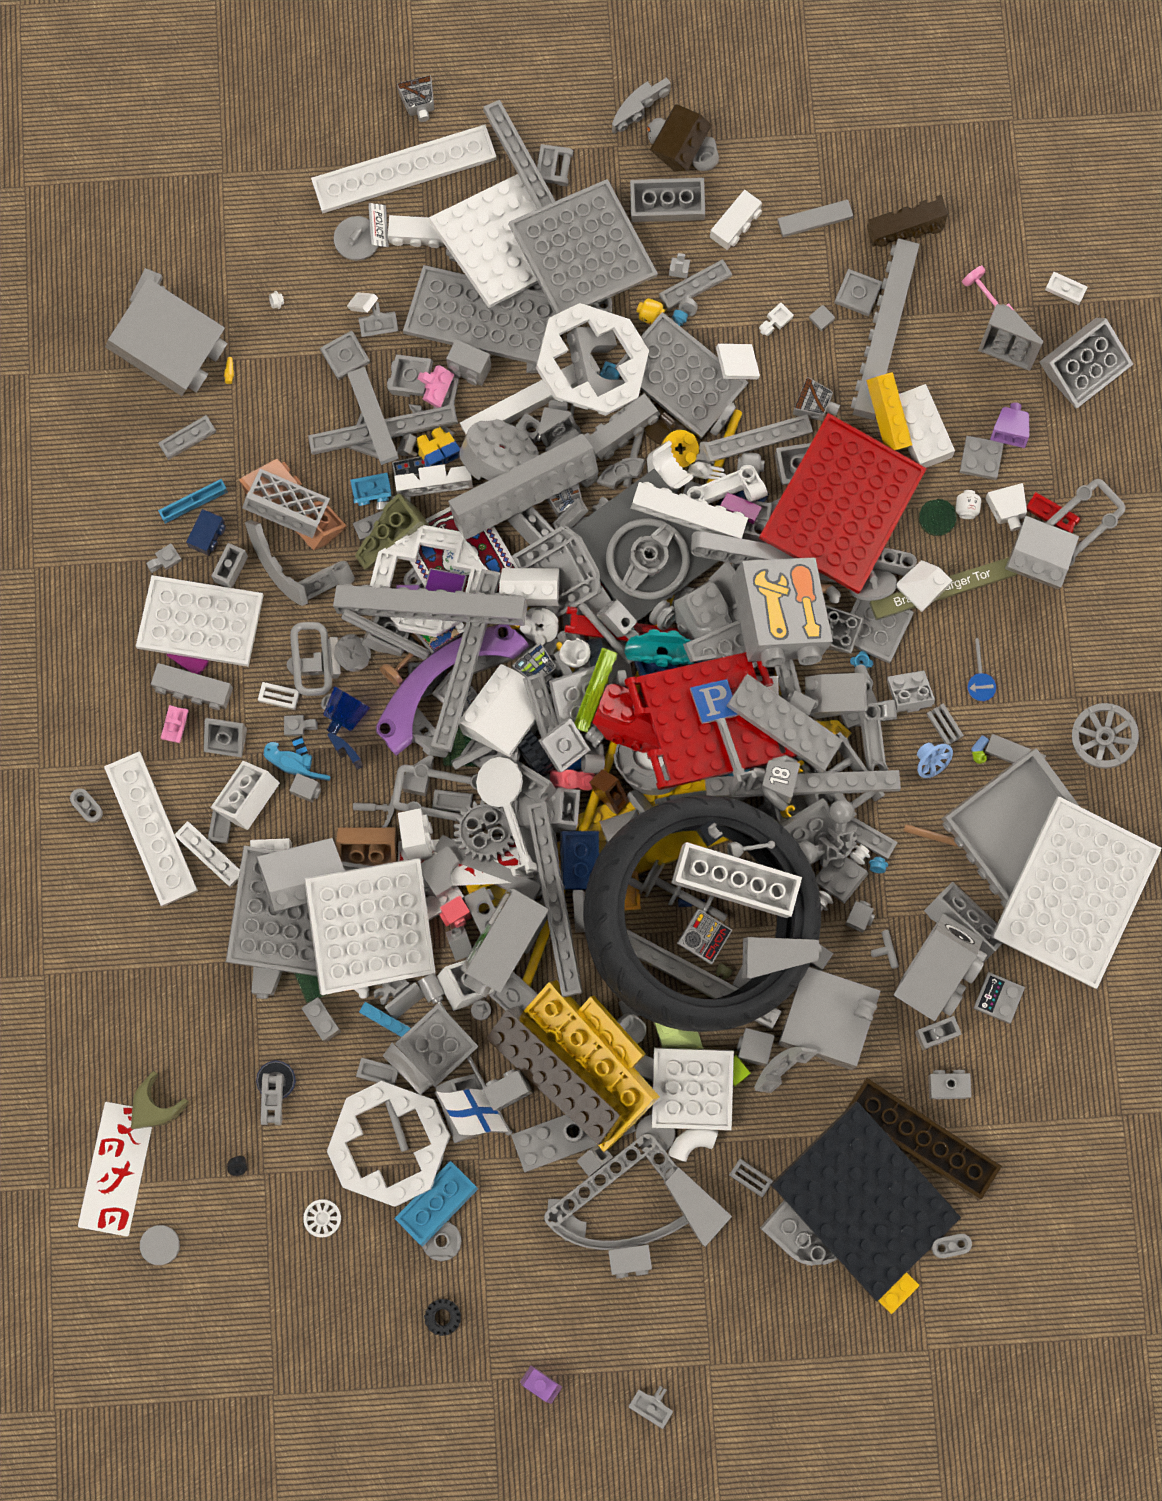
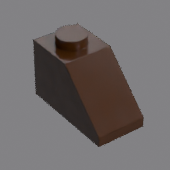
M603 769L589 782L594 793L616 815L630 802L618 778Z

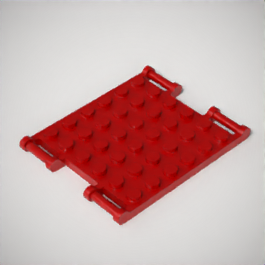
M746 652L639 677H630L624 680L635 708V717L649 715L659 749L650 750L646 754L648 759L651 760L657 779L656 786L658 790L733 773L734 770L717 722L701 724L690 688L727 679L733 695L747 674L757 680L752 661L748 662ZM756 661L762 677V681L759 682L766 687L774 685L772 678L769 677L767 667L762 665V661ZM636 685H640L646 708L642 707ZM740 715L725 719L741 767L744 770L767 765L769 760L783 755L791 758L797 756L786 747H784L786 752L781 753L776 740ZM658 757L663 759L669 778L668 781L664 779Z

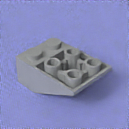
M825 605L833 640L828 649L851 654L864 618Z
M556 788L557 791L547 802L552 832L575 831L578 826L580 790ZM521 792L518 800L517 822L519 827L531 829L527 805L536 804L537 802Z

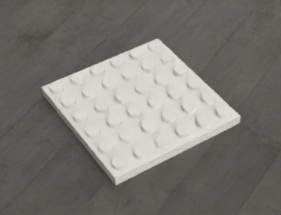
M518 174L429 217V223L488 308L538 283L508 225L509 221L537 210Z
M419 858L304 878L321 995L435 973L421 861Z

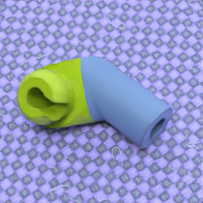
M983 735L971 749L973 760L977 764H983L987 760L983 748L989 740Z

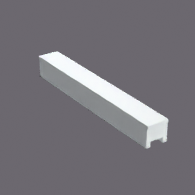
M590 354L591 366L599 375L600 368ZM573 364L563 368L561 371L572 389L577 387ZM542 379L460 422L463 432L467 434L468 429L479 421L499 419L510 424L523 417L525 413L529 414L548 404L549 400L554 399Z

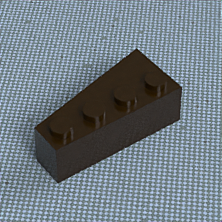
M942 195L936 196V200L927 203V200L921 201L914 208L903 207L897 211V214L889 212L868 219L867 230L872 247H883L890 242H897L898 239L920 238L927 233L936 234L944 229L948 216Z

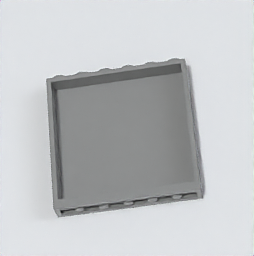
M1037 748L1031 749L941 818L944 822L942 823L943 827L947 832H952L958 847H963L966 851V858L970 863H975L978 868V874L982 879H986L989 882V888L994 895L998 894L1002 901L1000 903L1004 909L1056 797L1059 796L1079 806Z

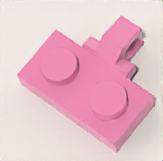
M440 365L436 366L431 374L420 372L417 379L426 384L423 400L436 408H440L454 374Z

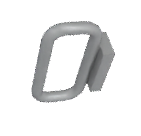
M319 622L297 623L293 626L290 634L295 688L300 694L305 696L324 695L331 689L332 679H338L341 674L340 664L335 655V645L338 637H330L328 639L327 629ZM315 629L320 632L325 682L322 688H305L302 685L298 632L300 630Z

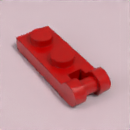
M1037 492L1034 493L1026 507L1027 511L1046 522L1062 508ZM1069 511L1054 527L1073 533V528L1075 525H1078L1080 518ZM1064 518L1068 520L1067 524L1062 522Z

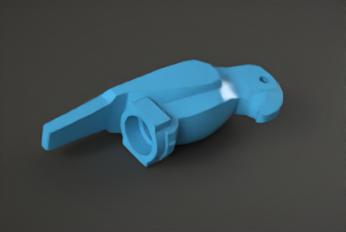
M270 742L265 746L264 757L266 760L285 773L293 775L298 773L308 778L330 781L331 777L328 775L308 771L312 763L311 755L304 754L301 756L290 751H279V744L276 742Z

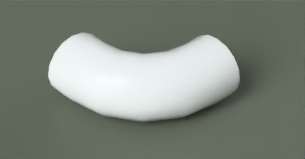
M686 1130L675 1139L668 1152V1156L686 1162L688 1155L693 1149L697 1147L712 1149L718 1130Z

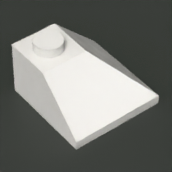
M921 560L896 584V588L923 612L949 587L952 579L939 567Z

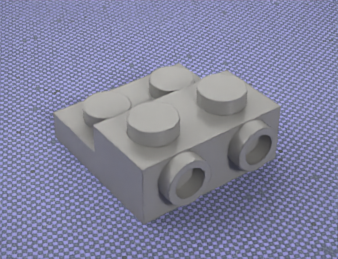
M396 355L395 361L391 365V378L387 382V388L390 393L410 397V395L424 396L426 384L417 378L420 372L431 373L432 359Z

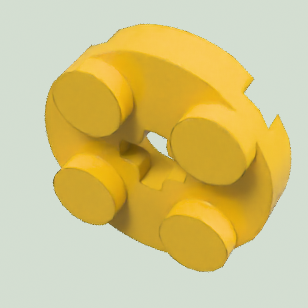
M676 430L665 437L662 444L670 440L672 443L671 453H673V457L676 458L679 466L683 468L695 462L696 456L699 453V445L692 433L685 430ZM679 443L682 445V447H685V450L682 451V454H679L678 451H675V447H678Z

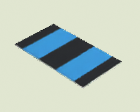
M302 736L292 739L297 754L302 756L308 753Z

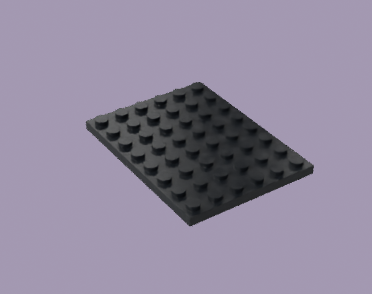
M857 1101L770 1184L876 1302L932 1247L935 1240L941 1238L961 1218Z

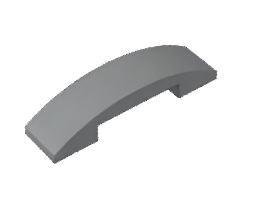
M793 1047L779 1053L762 1071L754 1087L755 1091L772 1093L782 1084L780 1076L797 1062L807 1063L817 1054V1050Z

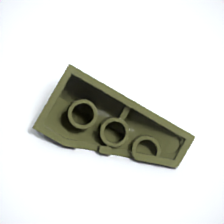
M398 493L385 505L382 510L384 512L373 525L375 527L355 554V557L365 570L375 565L379 551L391 547L396 541L406 535L413 534L421 526H429L421 512L401 493Z

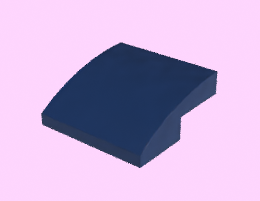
M333 733L327 734L340 758L348 755L357 770L363 767L359 756L348 743Z

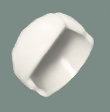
M576 638L574 641L567 640L560 648L559 656L566 665L577 668L588 662L591 651L588 643Z
M628 1013L617 1020L637 1044L643 1040L646 1035V1025L638 1016Z

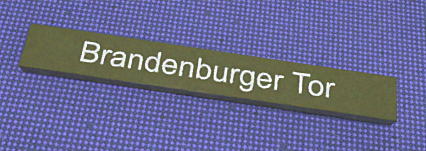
M1008 557L948 576L952 579L951 584L933 602L1014 577L1017 573L1005 569ZM901 592L891 594L879 600H872L869 603L876 620L917 608Z

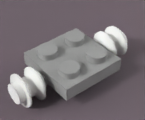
M862 844L856 845L855 852L849 854L851 859L845 857L831 860L817 874V884L825 890V892L819 891L821 911L823 909L828 910L826 907L828 903L833 904L832 895L845 904L868 875L865 869L857 865H864L863 859L865 857L870 858L868 854L870 851Z

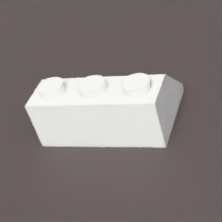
M502 568L499 593L504 596L521 595L525 597L528 606H559V568Z
M242 761L211 808L235 825L248 830L280 783L268 771Z

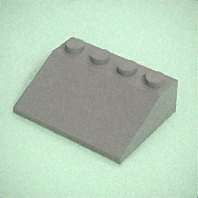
M996 304L978 351L1030 371L1043 340L1009 306Z
M1106 318L1093 319L1039 361L1051 381L1075 408L1081 406L1133 365Z
M333 838L257 857L271 914L308 905L304 878L345 871Z

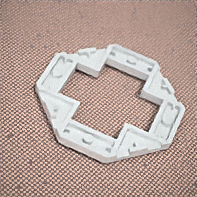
M579 303L547 320L536 370L555 400L573 403V406L586 410H595L599 414L606 416L638 398L649 350L630 319ZM586 322L589 323L597 337L613 330L631 359L617 367L625 383L597 397L588 381L572 389L554 360L568 351L560 335Z
M423 525L413 534L406 535L396 541L391 547L384 548L378 552L370 586L376 588L381 586L390 587L397 559L416 562L420 545L456 552L453 569L470 572L465 593H475L481 570L488 569L484 567L478 555L459 531ZM390 617L400 631L437 637L461 623L457 621Z
M380 1081L346 1098L327 1153L343 1188L396 1207L432 1189L437 1170H439L446 1145L450 1139V1133L435 1100ZM390 1100L397 1117L416 1109L431 1145L414 1152L422 1170L421 1172L387 1188L380 1170L363 1178L361 1177L346 1143L364 1135L356 1116Z

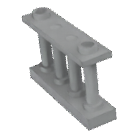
M841 732L837 733L836 736L843 740L837 749L844 758L842 762L829 771L821 772L802 759L808 765L810 773H837L850 766L853 772L868 771L849 745L848 739ZM865 792L850 803L853 809H855L871 797L874 801H877L885 794L884 792ZM843 793L823 794L830 805L840 799L846 800Z

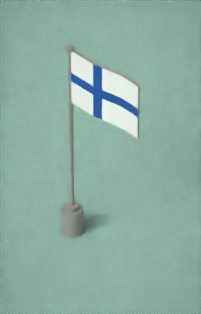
M435 973L419 980L417 983L428 1003H439L445 1010L441 1003L445 993ZM469 1055L467 1059L484 1089L487 1086ZM467 1089L452 1093L435 1092L457 1135L475 1136L489 1132L505 1133L508 1136L512 1134L513 1131L509 1129L501 1112L493 1111L483 1090Z

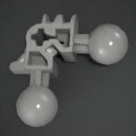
M840 799L831 805L829 813L835 825L828 826V833L831 835L829 840L825 837L818 838V845L808 841L798 843L810 864L815 862L816 858L820 856V864L826 867L829 861L847 857L851 850L856 847L857 843L855 841L857 840L856 832L858 827L847 823L854 815V809L850 802Z

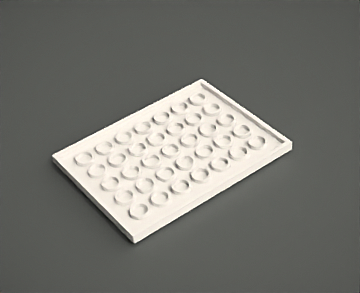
M1059 796L1056 797L991 937L1097 989L1162 848Z

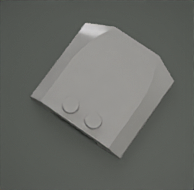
M566 525L557 528L512 555L518 568H559V606H557L559 611L556 614L557 618L567 612V606L577 607L601 593L600 574L582 538Z

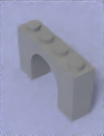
M576 327L567 334V342L578 386L588 381L597 397L625 383L624 380L602 378L594 371L590 363L591 352L608 353L617 346L613 330L597 337L591 327Z

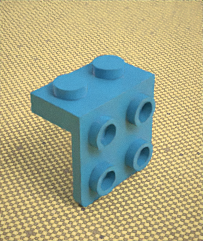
M388 473L350 480L354 496L353 501L358 503L359 506L370 504V500L377 499V502L387 501L388 497L392 495Z

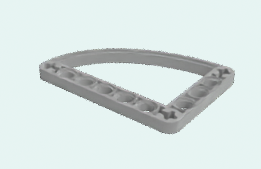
M643 1134L549 1208L544 1214V1220L563 1239L591 1249L616 1250L658 1240L688 1224L684 1215L649 1233L621 1240L602 1241L584 1238L569 1232L560 1223L645 1156L664 1181L666 1180L664 1177L666 1171L671 1168L675 1170L677 1166L652 1135ZM643 1138H650L652 1140L650 1142L651 1147L648 1148L646 1146L641 1150L644 1153L641 1155L634 1145L637 1143L639 1147L644 1143ZM630 1149L635 1150L637 1153L634 1161H629L626 1158V1152ZM656 1153L664 1155L665 1160L662 1164L658 1165L654 1162L653 1158ZM613 1162L620 1163L621 1171L619 1173L611 1172L610 1165ZM598 1174H602L606 1178V1182L602 1186L595 1184L594 1179ZM581 1187L589 1188L590 1195L587 1198L580 1197L579 1189ZM567 1199L574 1201L575 1206L571 1211H567L563 1207V1203ZM559 1205L566 1215L562 1217V1214L558 1215L556 1223L553 1221L549 1222L550 1216L548 1214L550 1212L553 1214L558 1212L559 1210L556 1207Z

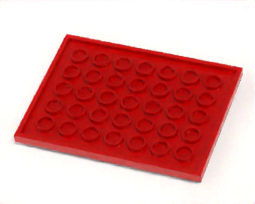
M828 413L761 532L759 539L793 558H815L818 572L859 594L927 468Z

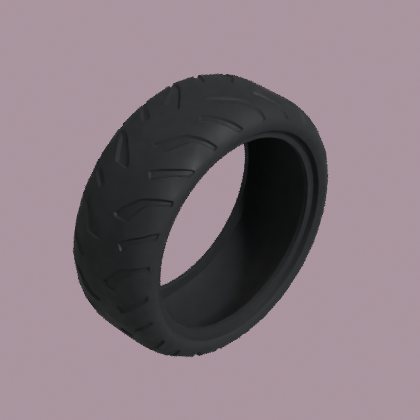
M710 795L681 797L666 801L637 815L608 841L597 857L589 876L583 906V921L589 951L600 976L611 991L634 1012L669 1028L683 1031L708 1032L732 1029L755 1021L779 1006L791 995L805 976L811 962L751 978L746 984L732 993L712 1000L698 999L680 994L669 989L654 978L642 965L631 946L625 925L624 909L627 887L635 867L645 853L665 836L681 831H696L705 823L714 819L721 829L723 837L740 843L743 847L774 841L775 847L772 849L766 847L746 851L760 865L802 877L792 916L785 918L777 915L775 938L819 940L821 928L819 888L812 867L794 837L772 817L749 804L728 797Z

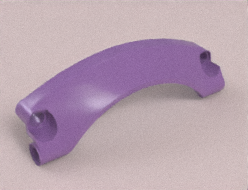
M499 624L486 628L478 656L489 655L515 659L529 645L509 625ZM500 627L505 628L507 631L505 638L498 635L497 631ZM462 637L439 649L418 665L400 685L384 709L376 725V733L386 741V745L396 756L412 743L413 720L420 698L429 684L442 671L455 664ZM382 723H386L390 727L387 734L380 732V725Z

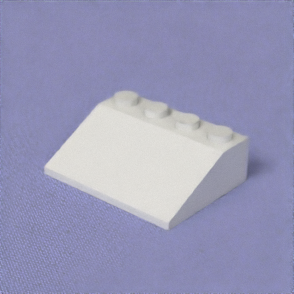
M500 664L461 717L459 726L463 735L510 757L536 721L523 681L525 677L517 671Z

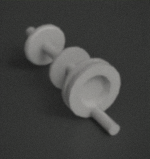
M657 859L644 884L632 877L630 878L629 885L640 890L639 894H642L644 891L646 893L645 897H648L655 884L673 894L668 903L670 906L676 897H679L722 921H725L727 914L710 906L714 896L710 895L705 903L682 891V886L678 885L675 887L658 878L665 863H662L660 866Z

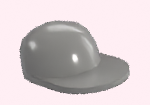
M705 137L692 161L694 167L699 171L711 170L719 162L716 142L712 137Z

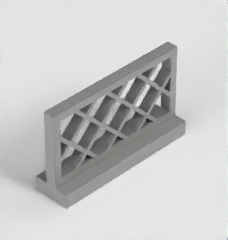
M260 469L242 508L313 538L330 498ZM260 477L269 479L270 483L263 485ZM277 486H286L288 491L280 492ZM273 487L276 494L268 495L265 489ZM261 490L264 497L255 495L253 492ZM295 493H302L305 498L298 500ZM291 495L293 501L286 503L283 496ZM279 498L282 504L278 505L272 502L271 499ZM318 500L324 504L323 506L315 507L312 501ZM308 502L311 509L303 510L301 504ZM296 505L299 512L292 511L289 507ZM314 513L317 519L313 520L307 517L306 514Z

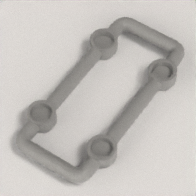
M1095 479L1088 485L1080 486L1076 491V496L1046 522V524L1054 526L1080 501L1090 499L1092 491L1097 486L1118 507L1113 514H1106L1102 518V523L1075 547L1070 566L1074 564L1075 557L1106 529L1114 528L1118 523V518L1125 512V504L1101 479Z
M422 763L415 766L402 765L397 771L392 805L400 811L421 808L424 815L427 814V816L456 821V817L462 818L463 816L458 813L421 807L415 801H411L408 804L400 803L405 772L413 773L419 779L429 776L470 784L476 790L478 774L470 777L428 769ZM488 815L485 820L493 822L494 815ZM470 822L467 827L472 828L478 824Z

